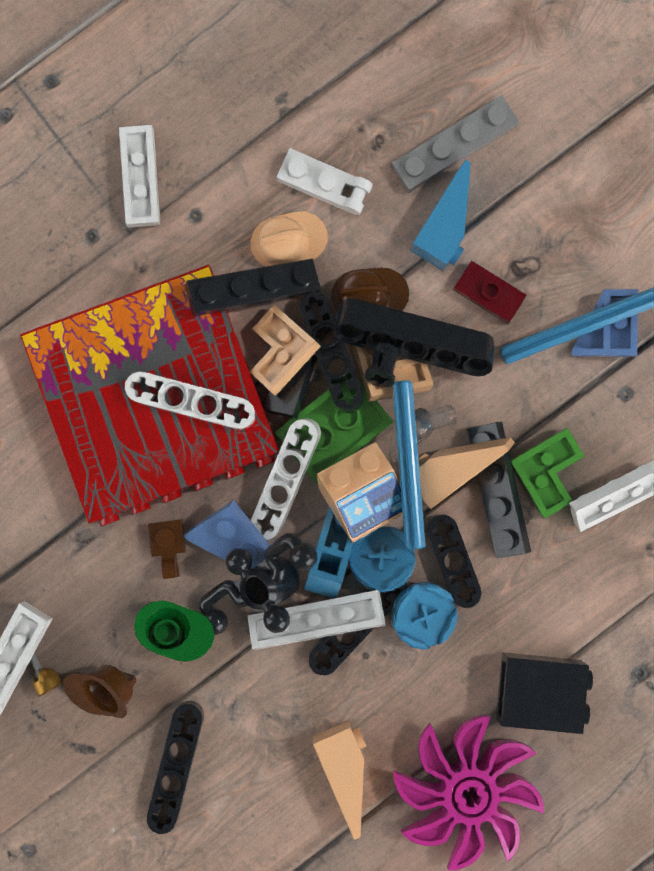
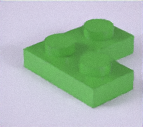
M568 428L561 430L511 460L515 474L542 519L549 517L572 502L571 497L556 473L585 457Z

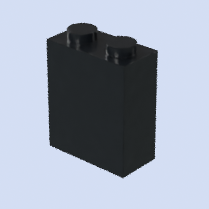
M502 652L496 714L497 721L501 726L583 734L584 724H588L590 720L589 704H586L587 690L590 691L592 689L593 673L589 670V665L582 660Z

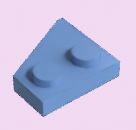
M604 289L593 311L638 293V289ZM638 314L579 336L571 351V357H636Z
M234 500L189 528L183 535L186 540L225 561L226 556L231 550L235 548L246 549L252 557L251 568L265 560V550L270 545Z

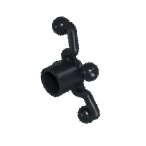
M286 533L268 546L265 550V560L251 568V554L246 549L235 548L231 550L226 556L227 569L232 574L240 575L241 578L236 582L232 580L221 582L204 594L199 602L200 612L213 625L214 635L224 632L228 626V619L222 610L214 609L212 605L227 594L240 607L248 606L255 611L264 612L263 623L270 632L281 633L285 631L290 624L289 613L284 607L276 605L296 593L300 584L297 569L305 571L315 565L318 556L315 548L311 544L303 543L297 535ZM290 548V560L279 557L280 554Z

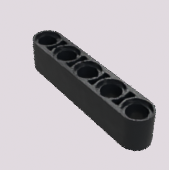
M344 299L338 305L334 336L343 343L370 350L376 343H390L401 350V358L471 376H485L493 369L494 339L485 332L358 299Z

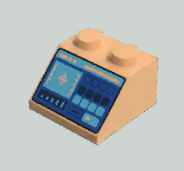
M376 442L317 473L318 489L352 543L403 515L399 481L394 469Z

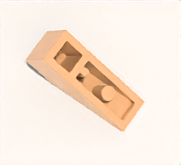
M509 437L438 450L430 457L425 452L419 457L422 499L432 509L508 452L515 442Z
M349 720L313 736V746L353 839L356 840L361 837L364 774L362 748L367 747L360 728L353 729Z

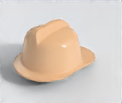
M306 211L275 216L261 222L255 228L250 240L251 251L255 259L264 267L312 258L314 260L325 250L328 242L327 229L322 220Z

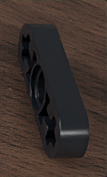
M436 515L427 524V535L447 589L458 606L471 608L480 601L482 592L455 520L450 516ZM440 520L443 524H450L451 529L447 531L449 542H453L456 539L458 545L447 546L439 551L438 545H445L441 535H434L433 530L438 528L437 522ZM457 551L462 555L463 564L459 569L449 570L445 566L444 560L449 552ZM467 570L469 576H464L463 580L467 587L474 588V591L470 593V600L468 601L463 597H457V593L461 591L459 581L455 579L451 583L450 576H460Z

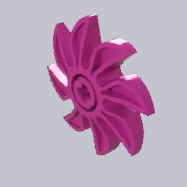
M489 715L472 717L457 729L452 741L458 759L452 764L448 763L444 757L432 724L429 723L424 728L418 741L419 759L426 772L440 778L439 782L421 781L393 770L395 786L400 796L410 806L423 811L442 805L429 816L401 829V833L408 840L424 846L439 845L447 842L454 826L460 823L459 834L447 865L448 870L465 868L480 857L485 848L480 825L485 821H489L494 828L506 861L508 862L514 856L520 842V829L512 813L498 805L501 801L516 803L544 814L542 797L526 778L514 773L496 779L498 775L504 773L510 767L536 755V752L531 747L518 740H498L490 743L483 755V759L476 762L479 747L490 720ZM469 787H473L475 790L472 795L469 793ZM465 789L468 791V797L463 795Z

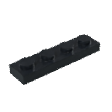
M313 258L187 280L184 284L193 317L301 297L309 292H319L321 290Z
M502 421L467 429L470 444L506 438ZM508 451L477 474L496 558L532 552Z

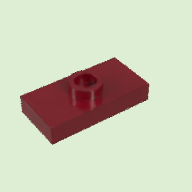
M472 260L453 288L455 292L506 324L510 323L527 296Z

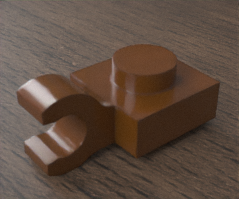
M183 519L149 523L152 557L162 556L163 579L180 577L177 553L187 552L183 536Z

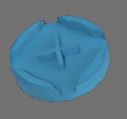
M391 526L380 527L353 542L349 557L350 569L357 582L369 590H378L379 592L394 591L403 586L413 574L416 563L414 550H409L405 547L404 533L398 528Z
M426 581L414 583L402 590L395 599L391 611L392 627L397 636L410 647L422 650L430 649V646H434L437 643L440 645L445 642L454 631L458 619L457 609L451 594L438 584Z

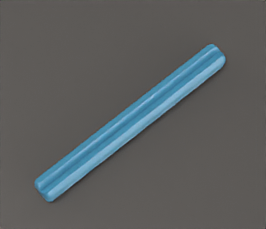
M654 287L500 348L503 361L506 364L513 363L654 308Z
M402 380L394 382L392 386L406 549L417 550L425 548V532L413 383Z

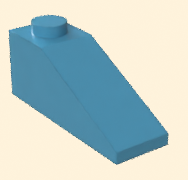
M467 160L461 165L410 249L411 252L444 271L448 263L454 266L464 250L459 245L465 235L471 163Z
M328 507L316 546L317 562L309 570L304 590L334 599L341 588L353 543L348 538L330 507Z

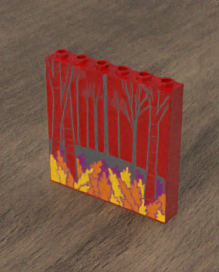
M209 264L20 334L88 523L99 522L100 526L103 527L119 521L118 514L130 510L132 515L151 509L149 502L162 498L163 503H167L182 497L181 490L193 486L196 492L214 485L213 478L224 475L226 480L244 474L243 467L256 463L257 468L276 461L274 456L279 454L280 450L228 311L192 316L184 284L187 280L214 276ZM146 372L240 397L253 405L256 412L255 420L246 429H234L144 405L128 397L125 391V382L133 373ZM142 379L141 383H134L133 389L138 391L137 397H141L143 392H148L156 395L153 402H158V391L163 384L162 382H158V389L146 385V379ZM172 387L165 394V400L170 406L179 405L184 398L183 391L179 387ZM204 396L198 402V410L204 415L212 414L217 407L216 400L212 396ZM223 399V410L218 419L224 420V413L233 415L236 419L235 423H240L243 418L248 419L249 413L244 410L245 405H240L236 410L227 408L226 405L229 400Z

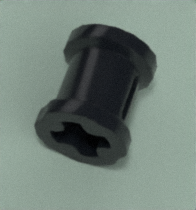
M376 343L371 349V354L373 355L371 366L366 370L364 376L367 382L372 385L390 387L395 382L393 372L396 362L401 358V350L390 343Z

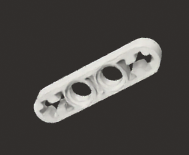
M146 372L133 373L125 382V391L128 397L144 405L234 429H246L255 420L256 412L253 405L240 397ZM142 379H146V385L158 389V382H162L163 384L158 391V402H153L156 395L148 392H143L141 397H137L138 391L133 389L134 383L138 384L141 383ZM172 387H179L184 394L183 401L177 406H170L165 400L167 390ZM212 396L216 400L217 407L212 414L204 415L198 410V402L202 397ZM223 399L229 400L226 405L227 408L236 410L240 405H245L244 410L249 413L248 419L243 418L240 423H235V417L224 413V420L218 419L223 410Z
M302 418L290 426L251 518V522L266 540L275 537L283 528L320 440L321 430L318 423L313 419ZM307 425L309 427L308 433L313 435L312 439H306L301 446V450L290 448V443L296 446L300 441L301 434L297 432V429H302ZM287 455H294L299 459L300 469L297 473H289L284 468L283 461ZM280 485L286 489L288 497L284 503H278L271 497L273 486ZM271 509L277 510L270 520V524L274 528L264 531V524L259 520L266 518Z

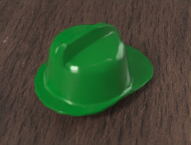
M164 600L154 601L144 606L136 615L134 623L135 636L142 646L157 655L175 661L189 662L201 658L213 645L215 636L213 625L206 616Z

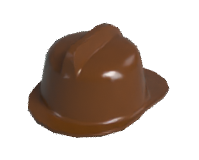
M390 268L358 269L346 272L336 280L332 288L331 300L336 311L339 303L349 298L403 311L409 301V288L407 281L402 275Z
M103 665L89 674L74 673L67 675L63 680V688L69 699L80 709L88 713L124 718L127 715L126 705L132 698L133 686L137 679L135 675L122 672L112 665Z

